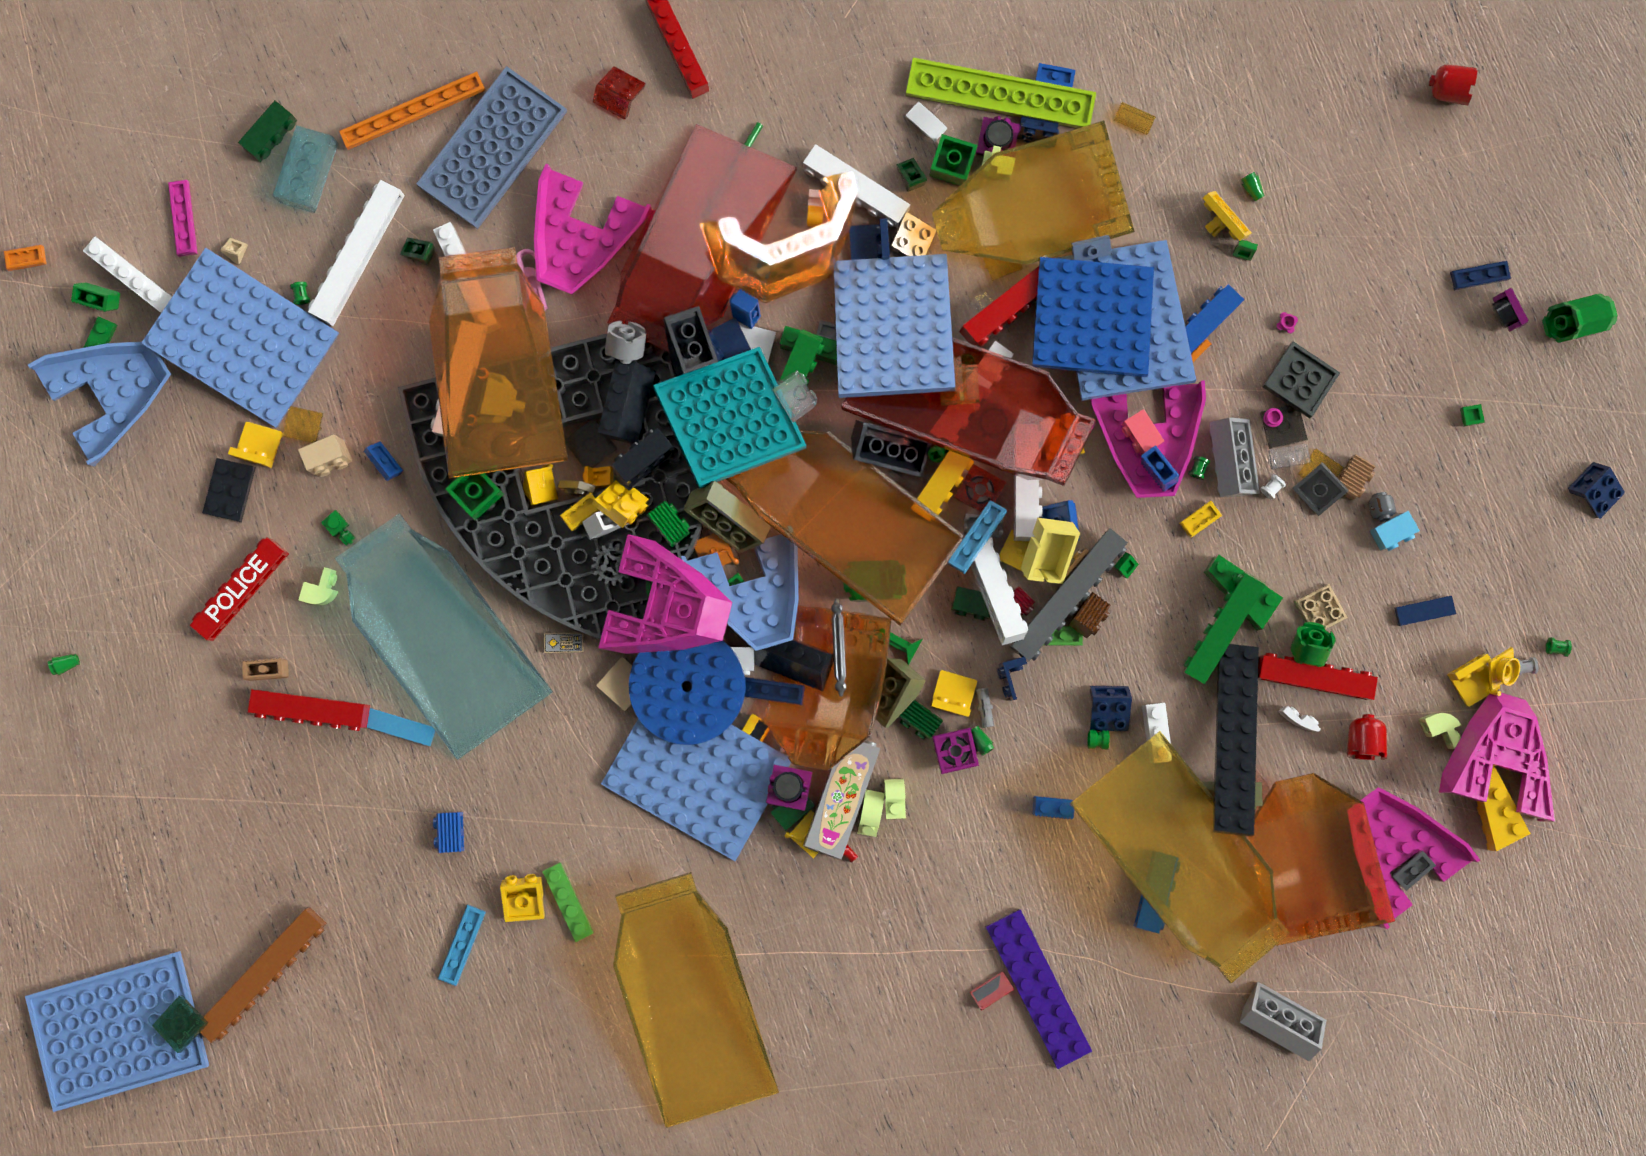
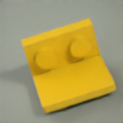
M245 422L237 449L230 447L228 454L241 460L272 468L283 433L265 426Z
M1488 654L1478 655L1447 674L1467 707L1490 694L1488 692L1490 685L1487 663L1491 658Z
M941 670L930 707L969 717L977 680Z

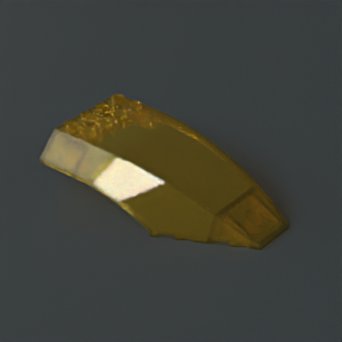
M1104 120L994 153L932 212L943 251L1023 265L1038 262L1040 257L1051 258L1071 252V243L1105 235H1109L1110 239L1135 232Z

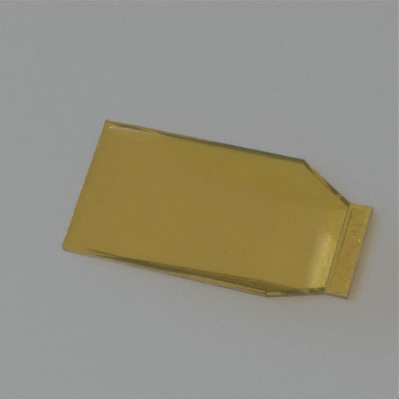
M1159 731L1074 799L1070 805L1181 945L1216 966L1229 983H1233L1290 934L1277 918L1273 880L1274 871L1245 836L1213 832L1214 797L1166 737Z
M692 872L615 895L621 919L613 968L665 1127L668 1128L779 1093L728 927L698 892Z

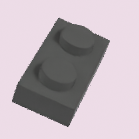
M1420 850L1393 873L1392 876L1407 891L1436 865Z

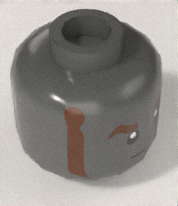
M1386 492L1372 495L1368 502L1371 517L1379 519L1380 522L1390 520L1391 516L1396 513L1394 499L1391 495H1387Z

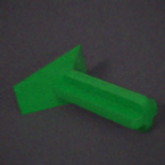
M881 628L877 635L878 639L906 653L908 665L923 640L920 639L910 643L884 628Z

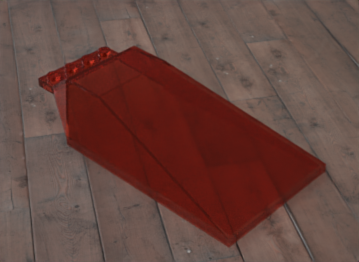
M696 124L621 271L616 305L607 324L609 325L616 321H622V324L628 325V321L637 323L645 328V342L669 352L663 318L699 306L706 326L720 318L722 319L730 304L729 300L732 294L736 292L797 168Z
M953 337L955 391L846 397L841 405L843 411L1026 480H1049L1065 486L1096 423V419L1077 413L1050 376V372Z

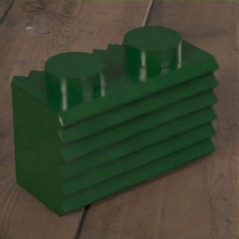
M916 700L898 717L901 719L899 721L900 724L907 729L911 726L917 730L915 734L923 740L925 738L931 739L943 722L941 718Z

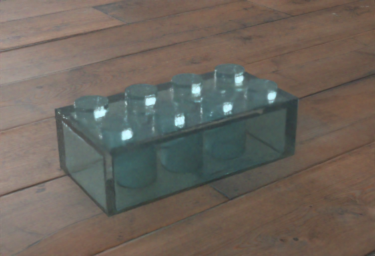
M296 125L273 193V197L279 203L312 213L316 212L338 146V142L334 137Z

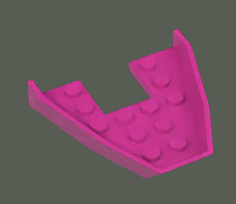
M545 164L538 180L534 230L536 279L539 282L573 294L610 261L653 211L650 204H647L645 207L617 196L603 230L572 218L570 215L583 187V182L551 170L550 166Z
M1205 380L1200 381L1198 384H1184L1162 388L1165 423H1155L1154 425L1164 439V442L1157 448L1179 474L1178 483L1165 492L1157 485L1153 477H1150L1146 468H1143L1144 465H1141L1140 453L1137 454L1135 452L1130 437L1127 438L1121 429L1123 427L1121 424L1128 419L1127 394L1090 399L1113 458L1137 498L1176 495L1192 457L1206 402Z
M628 534L618 572L652 581L650 595L643 619L608 610L599 648L630 654L684 650L723 641L733 602L702 573L656 541Z
M1501 693L1500 696L1489 694L1469 721L1441 776L1439 793H1452L1480 802H1487L1494 765L1522 774L1516 812L1536 817L1537 821L1555 822L1548 761L1535 713L1525 699Z
M1379 787L1347 810L1355 854L1381 928H1390L1388 923L1413 905L1390 872L1418 851L1422 850L1434 862L1436 866L1432 870L1442 882H1445L1471 861H1480L1470 845L1418 807Z

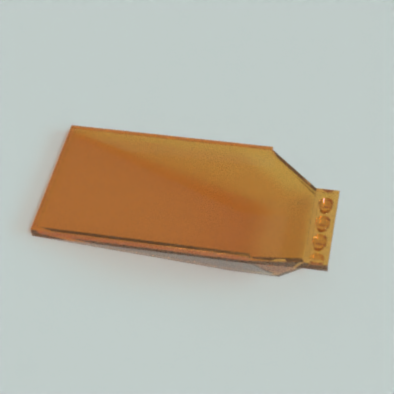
M515 247L438 257L440 278L429 319L449 478L568 461L545 309L542 301L518 265Z
M800 430L807 445L806 449L726 478L728 482L737 488L748 505L763 521L899 626L905 621L965 538L963 534L875 466L853 460L852 449L829 431Z

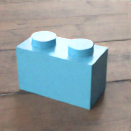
M1407 511L1369 531L1380 551L1384 549L1390 551L1399 546L1398 542L1402 540L1407 542L1415 538L1414 534L1420 530L1410 512Z

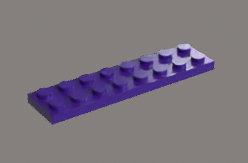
M1021 909L985 926L1056 1068L1059 1069L1092 1052Z

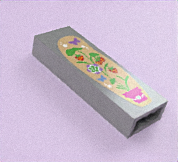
M852 734L841 737L803 844L805 848L841 860L880 751V748L876 747V743L868 740L864 743L858 740L859 737Z

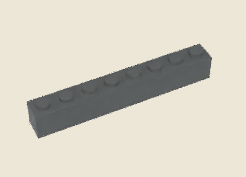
M1109 528L1028 624V631L1024 639L1013 642L1010 648L1021 657H1025L1027 662L1031 659L1035 661L1041 654L1039 649L1043 644L1047 646L1054 638L1051 636L1053 632L1061 630L1066 624L1063 620L1068 615L1071 617L1076 612L1078 602L1080 600L1084 602L1090 595L1088 590L1092 586L1096 587L1103 579L1100 577L1103 572L1106 571L1108 573L1115 565L1113 560L1117 556L1120 558L1126 552L1125 546L1128 542Z

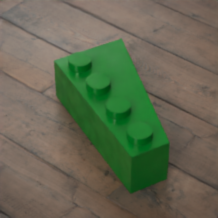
M1218 554L1213 557L1204 574L1226 595L1229 590L1232 591L1236 586L1233 582L1238 574L1242 575L1244 571ZM1265 586L1245 619L1252 624L1256 631L1262 630L1283 597Z

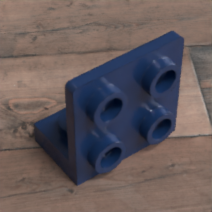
M1022 116L1017 139L1024 143H1040L1044 147L1054 146L1059 134V123Z
M887 218L880 219L879 224L849 227L851 260L889 259Z
M736 318L708 331L718 362L751 350Z
M1592 462L1568 487L1571 494L1586 499L1596 518L1599 519L1625 493L1611 467Z
M1025 657L1000 663L999 668H997L999 679H1003L1005 685L1002 687L1004 697L1008 698L1009 701L1017 700L1010 673L1023 669L1022 665L1027 664Z
M1090 686L1092 700L1090 730L1128 731L1132 704L1129 686Z

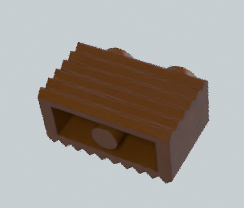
M1091 592L1068 625L1085 638H1088L1091 634L1095 636L1101 628L1098 625L1100 621L1104 622L1109 616L1108 609L1111 605L1104 601V599H1101V597H1098L1094 592Z

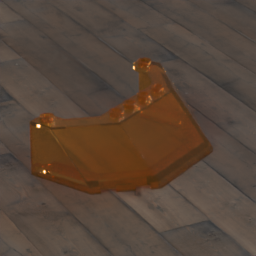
M852 171L824 177L827 185L825 188L820 189L819 193L828 222L766 246L743 235L738 222L732 217L700 223L718 279L736 287L738 290L742 289V291L763 303H768L830 278L851 228L858 192Z

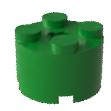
M1306 622L1303 626H1299L1290 647L1294 660L1300 664L1305 663L1323 667L1328 661L1336 641L1333 632L1330 631L1329 633L1325 630V626L1315 622Z

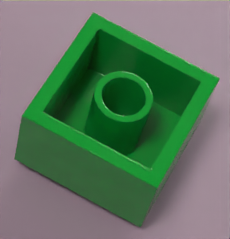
M941 134L929 176L965 187L978 145Z
M473 463L446 488L448 493L475 520L504 495L476 463Z

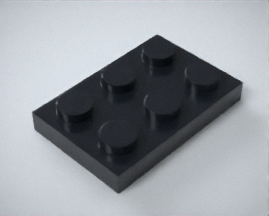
M216 458L202 513L242 523L256 467Z

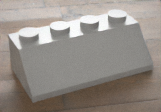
M1225 418L1210 422V436L1212 437L1213 444L1212 453L1215 458V472L1218 479L1217 489L1220 497L1231 498L1260 494L1250 419Z
M1257 982L1243 1007L1240 1023L1307 1061H1310L1322 1049L1327 1020Z

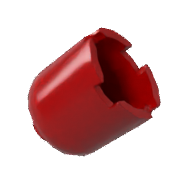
M1458 65L1440 66L1435 75L1431 74L1429 86H1432L1433 97L1440 101L1468 106L1472 98V94H1469L1471 85L1475 86L1477 68Z
M1363 714L1362 718L1353 720L1349 725L1347 757L1355 755V759L1375 760V757L1381 756V760L1387 759V728L1384 722L1375 719V715Z

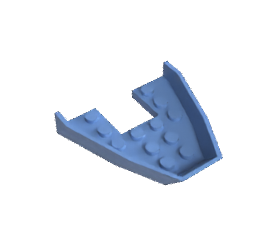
M142 342L107 343L44 355L28 364L30 369L35 370L52 400L56 401L88 383L106 412V415L73 432L74 437L88 458L86 461L87 465L93 467L97 465L148 409L171 375L160 355L141 344Z
M792 526L787 527L786 533L766 538L763 544L754 547L764 577L733 586L728 584L717 552L688 561L685 556H681V560L702 573L733 602L727 624L755 651L791 641L794 637L799 593L798 542Z

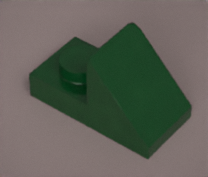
M914 158L896 164L898 172L904 179L907 192L922 187L927 182V177Z
M407 237L400 255L429 266L435 252V247L431 242Z

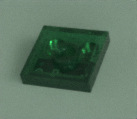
M181 995L176 998L152 1026L177 1053H182L208 1022Z

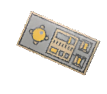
M584 633L544 634V653L584 652Z

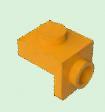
M585 466L583 481L595 485V489L609 487L614 482L613 467L591 468L590 466Z

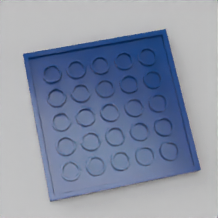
M1040 257L1032 367L1147 377L1149 373L1154 267Z

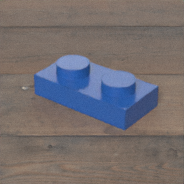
M1039 63L1035 81L1073 87L1076 70Z
M381 441L366 447L363 451L386 481L401 475L403 472Z

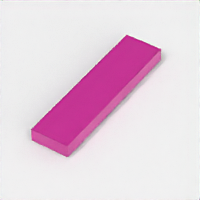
M189 181L168 182L176 254L179 257L198 254Z

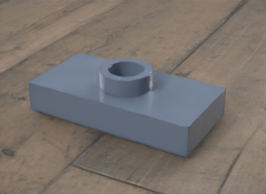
M1109 235L1071 243L1073 260L1085 261L1112 255Z

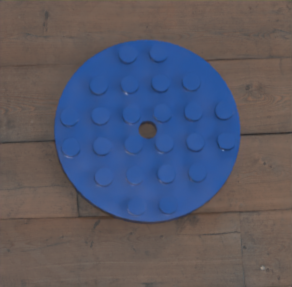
M724 641L684 650L639 653L632 665L629 676L630 701L638 719L651 733L675 744H700L719 736L737 718L745 698L746 681L744 670L734 650ZM684 681L692 683L691 691L686 692L683 690L682 684Z

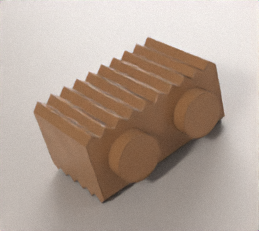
M1356 454L1351 456L1338 478L1349 490L1343 495L1349 500L1356 499L1357 497L1360 498L1365 491L1364 485L1366 481L1370 482L1375 474L1373 472L1375 466Z
M284 658L242 662L243 680L246 681L289 677L288 660Z

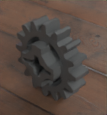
M609 543V548L603 545L602 552L595 551L598 557H592V560L596 562V564L591 565L592 568L596 569L593 574L595 576L600 575L598 578L600 582L605 579V585H608L611 581L613 586H616L617 581L623 584L624 577L630 578L629 575L618 572L624 548L620 550V544H617L615 548L612 543ZM610 552H617L621 554V556H612ZM604 556V563L600 566L601 559ZM609 558L614 562H617L615 564L616 571L611 567L608 568V566H610ZM610 572L615 577H607L604 574Z

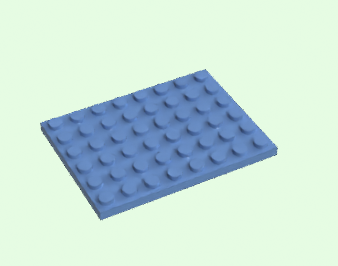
M1167 240L1111 249L1112 255L1085 260L1154 267L1148 376L1140 377L1076 371L1081 401L1195 383L1196 375ZM1073 255L1057 258L1073 260Z
M205 248L141 344L277 428L340 333Z
M947 254L889 257L888 260L874 258L834 261L839 398L955 391Z
M638 719L601 785L736 861L768 805L766 801L773 766L789 767L793 759L732 724L722 734L707 742L682 745L657 737Z
M181 951L25 996L53 1112L209 1066L202 1034L199 1031L192 1036L182 1049L171 1039L189 1017L196 1012Z

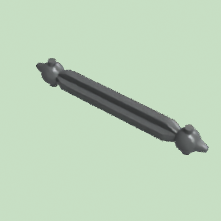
M836 598L831 606V610L834 613L832 617L834 677L837 681L835 689L839 696H843L846 690V683L844 682L846 677L844 624L841 615L843 606L838 598Z

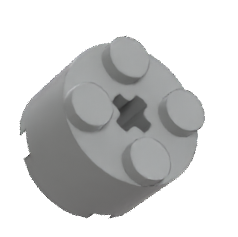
M622 321L609 324L605 354L620 359V362L623 364H630L632 360L642 358L646 341L645 328L629 321L628 325L622 324Z

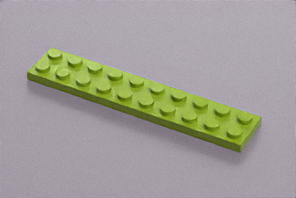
M913 57L906 96L1010 116H1023L1059 123L1058 125L1089 130L1096 92Z

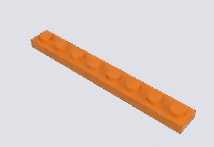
M474 72L339 132L346 148L350 150L486 90L478 72Z

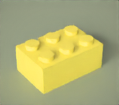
M1037 518L1032 532L1034 537L1031 536L1021 570L1027 580L1044 582L1045 579L1050 583L1063 584L1080 532L1073 522Z

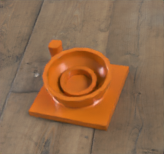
M715 533L698 539L695 546L698 558L717 552L722 566L731 562L734 565L739 564V560L734 558L730 545Z

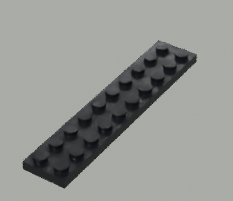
M1229 644L1218 662L1213 804L1214 833L1254 836L1259 647Z

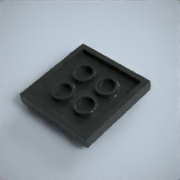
M1293 341L1262 387L1310 419L1338 378L1340 372Z

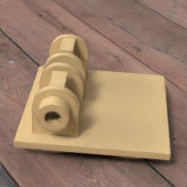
M906 212L891 244L892 251L896 253L900 251L907 256L926 255L936 229Z

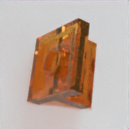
M961 357L953 358L955 391L940 392L941 406L980 403L977 365H965L961 363Z

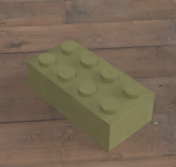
M712 481L703 488L691 491L683 509L739 553L763 544L771 527L763 517L756 514L749 506L742 503L735 495L728 492L716 481Z

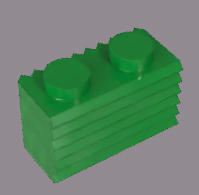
M86 282L76 283L73 285L71 301L72 303L86 305V307L103 312L114 311L119 308L120 292Z
M664 501L648 513L647 516L669 545L673 547L690 534L688 531L690 526L684 518L681 520L676 515L678 510L672 503L668 505Z

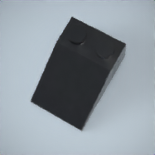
M699 306L663 318L669 356L676 376L718 362Z

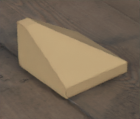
M229 238L221 248V252L239 265L248 244Z

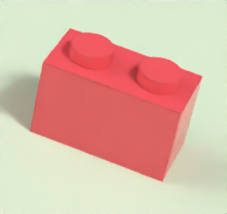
M1144 409L1121 424L1124 435L1127 438L1130 437L1133 442V449L1137 454L1140 453L1141 456L1152 447H1158L1164 442V439Z

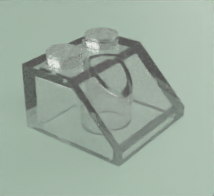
M797 370L779 380L772 389L792 422L805 415L817 404L816 394L813 390L808 389L805 376L802 373L799 374Z

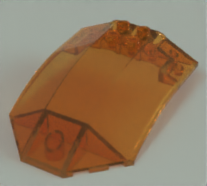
M798 605L793 638L833 653L832 617L834 613L829 608ZM842 610L846 668L844 680L846 690L843 696H839L835 689L837 681L834 677V662L824 691L817 690L777 673L774 674L773 681L805 686L802 705L768 701L762 720L773 733V737L779 746L785 750L792 764L830 770L871 736L884 685L892 618Z
M1315 773L1274 782L1263 800V806H1259L1255 813L1254 836H1248L1276 946L1395 922L1364 802Z

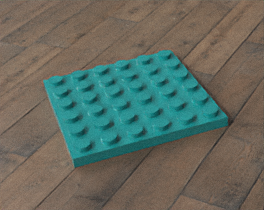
M760 347L653 385V389L699 489L707 486L712 481L719 482L806 449L807 445Z

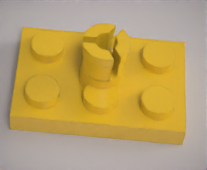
M1216 191L1207 193L1202 198L1205 201V207L1210 212L1213 210L1216 213L1214 219L1205 225V228L1212 236L1216 237L1226 227L1229 228L1230 231L1228 233L1234 240L1238 239L1241 241L1252 234Z

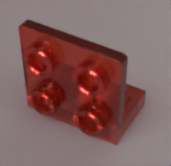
M614 66L596 85L593 103L625 120L629 116L632 101L644 89L646 83Z

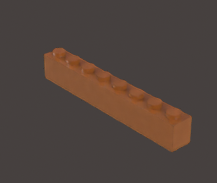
M311 907L305 909L202 1018L205 1023L198 1031L210 1043L216 1040L221 1041L229 1033L227 1029L231 1025L234 1027L241 1021L242 1013L245 1010L247 1012L255 1006L257 997L264 996L270 989L268 986L273 981L277 982L283 976L282 971L286 967L290 968L297 961L296 956L300 952L304 953L311 946L309 942L314 937L317 939L325 931L323 927L327 923Z

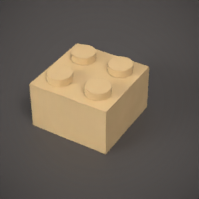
M335 434L298 449L306 470L319 477L329 475L330 471L336 468L338 470L346 468L348 463L353 462L344 440Z

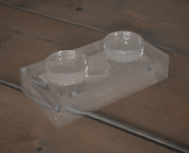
M1307 444L1268 450L1271 469L1309 464L1311 462Z

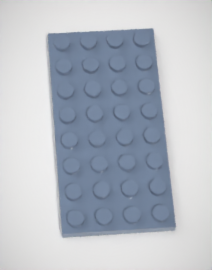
M506 66L416 185L478 229L567 113V109Z

